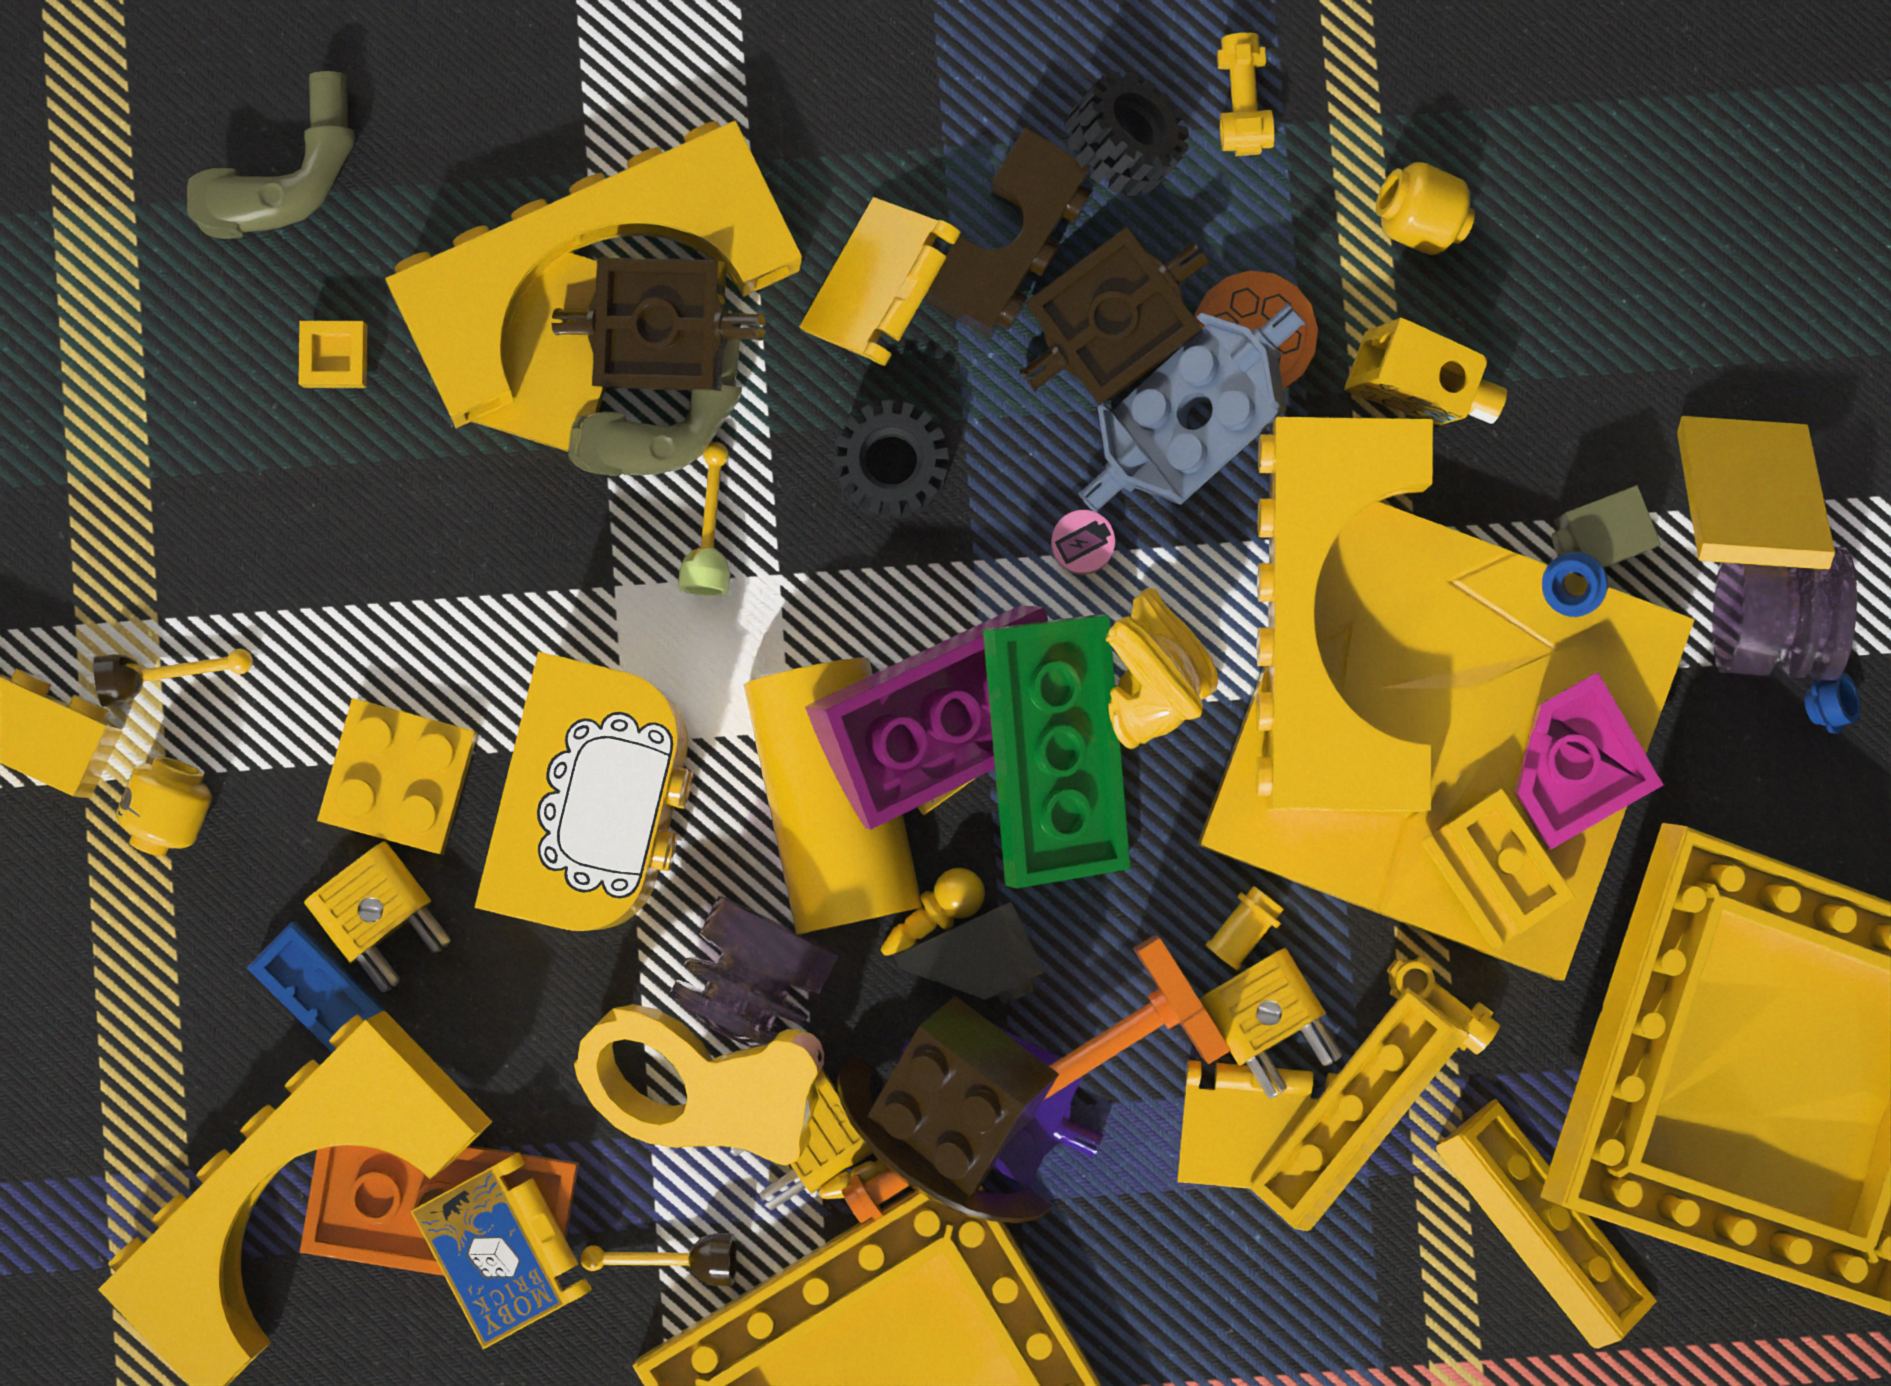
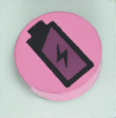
M1076 510L1065 515L1055 526L1051 538V549L1057 563L1066 571L1076 575H1089L1101 570L1109 562L1115 548V535L1110 523L1102 515L1090 510Z

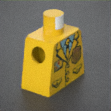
M1401 317L1364 333L1344 388L1347 392L1417 418L1433 419V423L1439 425L1464 419L1467 415L1492 424L1499 417L1507 397L1506 388L1482 379L1487 365V358L1484 355Z

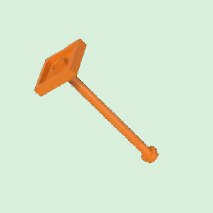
M1153 935L1133 948L1158 988L1147 996L1150 1003L1050 1065L1049 1067L1059 1073V1076L1045 1099L1164 1024L1169 1030L1180 1023L1200 1056L1208 1064L1231 1051L1160 937ZM887 1168L867 1182L859 1174H856L850 1178L851 1184L842 1189L841 1192L860 1223H863L871 1217L874 1220L882 1217L884 1214L879 1204L909 1185Z

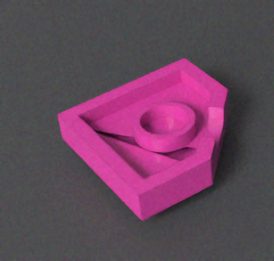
M1598 672L1591 674L1537 705L1514 795L1546 850L1553 849L1663 786L1661 779Z

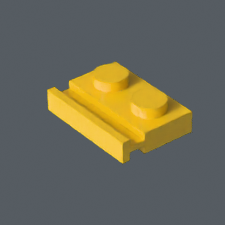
M1502 788L1497 789L1446 823L1442 828L1420 841L1492 949H1499L1507 941L1519 933H1523L1575 898Z

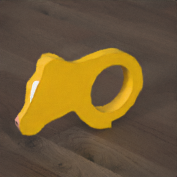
M632 1004L613 1008L580 1041L578 1059L574 1062L577 1079L591 1104L614 1127L633 1138L649 1144L672 1148L695 1146L734 1147L748 1150L774 1163L786 1166L800 1159L811 1138L809 1124L819 1100L815 1080L824 1065V1051L820 1041L813 1034L801 1030L787 1029L780 1032L767 1045L739 1050L712 1059L703 1042L682 1022L658 1009ZM627 1039L642 1042L659 1051L675 1066L684 1081L687 1103L673 1106L655 1102L640 1094L625 1080L616 1065L612 1048L613 1042Z

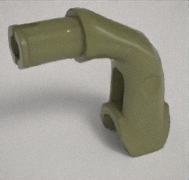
M320 71L309 74L310 128L304 131L305 157L301 169L293 174L283 176L260 177L241 176L239 171L232 168H212L203 170L189 178L187 184V211L189 217L198 224L201 231L215 238H242L244 232L278 229L305 220L323 204L355 141V131L348 128L347 77L344 73Z
M727 339L722 358L721 391L692 390L690 408L683 422L663 427L626 421L625 413L598 412L579 417L572 424L568 446L569 460L575 466L587 472L620 476L655 475L681 470L701 457L740 400L742 387L736 386L740 339Z

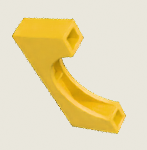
M736 120L721 127L717 121L703 124L685 135L684 140L686 143L664 153L660 147L645 150L632 157L627 162L628 169L606 179L603 173L585 177L569 188L571 195L551 204H547L544 199L525 204L511 214L513 220L491 231L485 225L472 228L453 240L455 247L431 257L429 252H421L402 260L394 267L396 273L386 277V282L455 428L461 427L514 402L506 379L504 365L505 342L510 322L520 300L529 287L549 266L567 253H572L595 242L624 236H650L673 240L694 248L711 260L726 262V273L736 284L743 297L800 271L802 256Z
M1276 417L1270 425V434H1260L1258 444L1259 473H1269V499L1260 498L1258 503V537H1269V563H1259L1257 572L1258 602H1268V627H1258L1257 665L1268 666V692H1258L1256 700L1257 731H1267V757H1257L1256 795L1267 796V810L1430 811L1431 745L1412 743L1387 735L1371 726L1348 706L1330 680L1322 662L1315 632L1314 606L1318 578L1323 562L1331 545L1349 520L1378 501L1406 493L1424 492L1432 485L1433 419Z
M385 1010L365 1021L357 1014L344 1024L329 1040L336 1050L321 1065L314 1059L304 1065L284 1086L291 1095L276 1110L270 1104L266 1105L242 1127L240 1132L247 1140L232 1155L226 1149L216 1154L196 1174V1177L203 1184L188 1199L182 1193L178 1194L154 1216L152 1221L159 1227L145 1243L139 1237H136L108 1263L115 1273L98 1290L190 1386H228L271 1343V1340L255 1320L245 1296L241 1276V1250L246 1225L252 1209L267 1184L287 1163L297 1156L326 1147L342 1145L365 1146L392 1153L408 1161L431 1179L448 1167L492 1123L483 1111Z

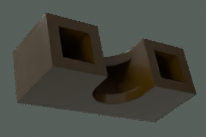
M1024 128L992 180L991 190L993 197L1010 206L1019 216L1022 224L1020 234L1011 244L992 250L978 247L959 235L927 291L926 301L990 340L999 325L1010 330L1023 310L1025 302L1028 300V297L1020 293L1032 271L1042 277L1060 248L1061 244L1053 239L1065 218L1075 223L1092 196L1094 190L1085 186L1091 166L1086 165L1081 168L1075 160L1076 157L1029 129Z

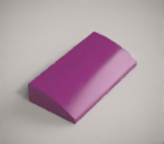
M1026 605L1015 607L805 706L823 752L843 792L865 829L871 830L995 769L983 629L1049 621L1044 607Z

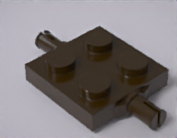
M1128 227L1124 228L1025 302L1042 326L1047 345L1050 349L1023 369L1021 368L1019 370L1024 379L1029 380L1027 383L1036 392L1038 388L1065 369L1083 382L1099 405L1102 403L1106 404L1202 331L1198 322L1184 305L1178 284L1205 264L1207 265L1209 261L1196 243L1192 241L1190 245L1162 264L1160 260L1145 252Z
M597 258L596 291L589 305V310L555 308L552 319L575 321V323L551 324L552 331L556 336L588 335L593 351L592 386L601 388L721 391L722 358L727 339L761 341L764 338L765 330L741 328V326H766L763 313H728L725 302L726 262L719 260Z

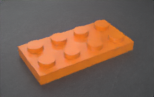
M342 1145L317 1149L300 1253L444 1276L410 1211L516 1153L469 1145L448 1167L429 1179L421 1170L408 1161L377 1148ZM521 1154L525 1164L519 1169L503 1175L505 1182L511 1190L533 1178L566 1239L579 1163ZM560 1275L556 1276L558 1282L560 1280Z

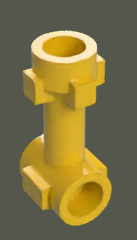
M1230 34L1221 38L1222 50L1217 51L1218 69L1230 70L1233 112L1220 113L1222 151H1235V156L1260 155L1262 149L1274 147L1272 110L1258 111L1255 68L1265 66L1266 64L1265 47L1259 46L1258 34Z
M1418 956L1414 960L1402 961L1395 959L1387 969L1389 983L1392 988L1390 995L1398 1000L1408 987L1413 989L1468 1032L1467 1037L1459 1046L1461 1050L1465 1051L1468 1048L1476 1055L1483 1051L1500 1027V1024L1491 1018L1493 1012L1480 1002L1470 1010L1435 982L1432 972L1434 966L1423 957Z

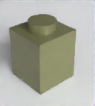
M1638 485L1566 512L1554 520L1558 531L1552 533V541L1557 556L1568 552H1583L1596 558L1604 568L1648 552L1661 545ZM1575 572V575L1583 577L1582 574Z

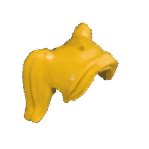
M1146 588L1133 599L1131 617H1122L1117 620L1106 635V641L1110 643L1128 668L1125 674L1118 680V686L1111 690L1112 699L1108 707L1115 734L1118 740L1129 749H1134L1140 743L1145 744L1153 738L1172 732L1187 719L1192 720L1201 717L1203 710L1202 700L1217 690L1219 680L1213 659L1200 640L1168 608L1156 589Z

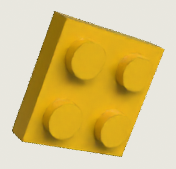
M352 698L317 821L444 855L478 732Z

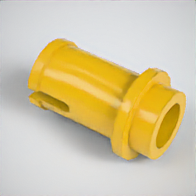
M1255 886L1251 888L1247 895L1240 892L1237 897L1241 900V903L1214 937L1205 944L1212 952L1237 971L1241 967L1240 964L1271 925L1276 928L1280 926L1281 923L1277 918L1284 910Z

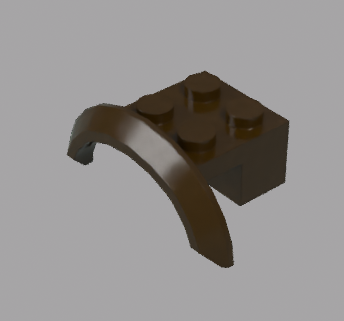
M954 996L918 1027L874 1105L872 1104L869 1085L876 1070L853 1052L841 1064L837 1087L840 1103L850 1124L876 1158L903 1182L930 1200L962 1215L976 1219L1021 1223L1037 1220L1052 1209V1204L1028 1186L1022 1191L1010 1194L989 1193L979 1189L1006 1144L1032 1120L1059 1073L958 997Z

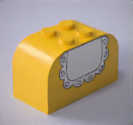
M538 651L474 908L571 931L611 928L629 920L642 909L652 894L658 871H670L678 841V834L668 832L674 807L685 809L693 780V772L684 768L688 751L686 725L679 709L667 695L645 679L636 675Z

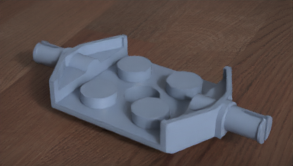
M1286 303L1260 329L1256 327L1253 331L1247 327L1200 313L1197 318L1205 325L1200 333L1184 344L1116 408L1111 410L1103 403L1098 407L1104 453L1108 463L1105 465L1106 469L1098 477L1078 492L1090 509L1097 513L1122 488L1129 492L1136 488L1181 505L1267 428L1276 417H1279L1286 410V400L1278 359L1282 354L1277 348L1297 329L1306 324L1289 303ZM1200 401H1211L1213 410L1207 424L1199 429L1189 430L1187 427L1189 410Z

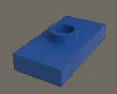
M291 922L247 967L332 1053L336 1049L329 1040L351 1018L358 1014L365 1021L385 1010L297 922Z

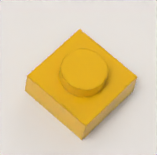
M300 321L299 385L303 388H367L368 325L364 321Z

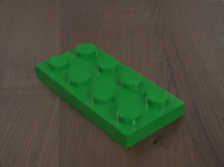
M1096 614L983 629L1005 886L1022 888L1130 869L1120 741L1112 727L1113 724L1110 720L1108 707L1112 699L1110 692L1115 687L1112 646L1106 641V635L1110 629L1109 615Z

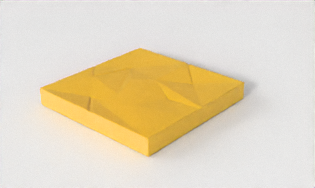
M1376 502L1349 520L1331 545L1323 562L1318 578L1314 606L1317 644L1330 680L1344 701L1359 717L1392 737L1412 743L1431 745V810L1425 812L1267 810V796L1256 795L1255 781L1257 757H1267V731H1257L1256 727L1257 693L1268 692V666H1263L1197 846L1554 980L1564 981L1627 806L1553 849L1546 850L1514 795L1537 705L1591 674L1598 672L1646 754L1695 619L1609 587L1602 604L1591 613L1579 617L1562 615L1550 607L1543 595L1542 578L1548 566L1547 564L1381 502ZM1569 573L1565 579V587L1573 595H1583L1587 589V581L1585 578ZM1502 788L1575 898L1495 950L1492 949L1420 841L1442 828L1446 823L1497 789Z
M1662 823L1604 999L1602 1012L1599 1015L1540 1197L1560 1206L1891 1316V902L1687 826Z
M981 1185L979 1190L986 1192L983 1186ZM915 1189L882 1208L884 1215L879 1219L874 1220L871 1217L863 1223H857L640 1356L632 1365L644 1386L1103 1385L1005 1222L988 1221L962 1215L930 1200Z

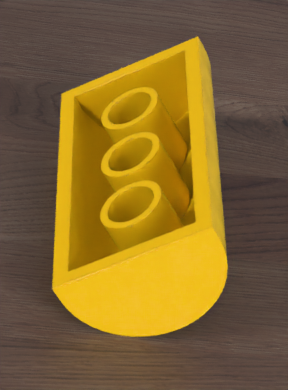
M851 658L810 665L764 676L743 684L796 935L922 908L903 814L871 830L865 829L843 792L823 752L805 709V706L873 675L869 658Z

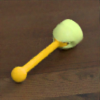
M712 442L703 453V458L708 464L701 548L691 551L684 557L679 571L678 589L696 595L722 596L729 593L730 570L724 555L714 548L720 472L721 466L728 459V450L722 443Z

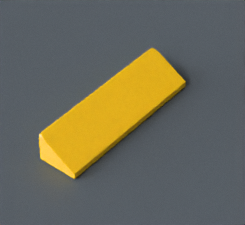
M1408 987L1248 1187L1294 1229L1311 1230L1465 1040L1468 1032Z
M1497 1099L1486 1104L1436 1146L1439 1155L1592 1347L1601 1348L1622 1340L1657 1302L1589 1215L1560 1206L1540 1197L1550 1166Z

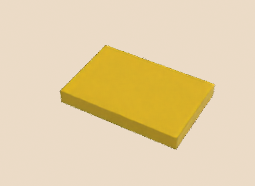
M567 253L549 266L529 287L513 314L505 342V375L514 402L471 422L568 452L573 422L581 416L599 412L606 388L592 386L593 351L588 335L556 336L552 331L551 323H575V321L552 319V314L555 308L589 310V305L596 291L597 261L573 253Z
M1681 416L1677 436L1698 560L1830 569L1835 549L1808 424Z

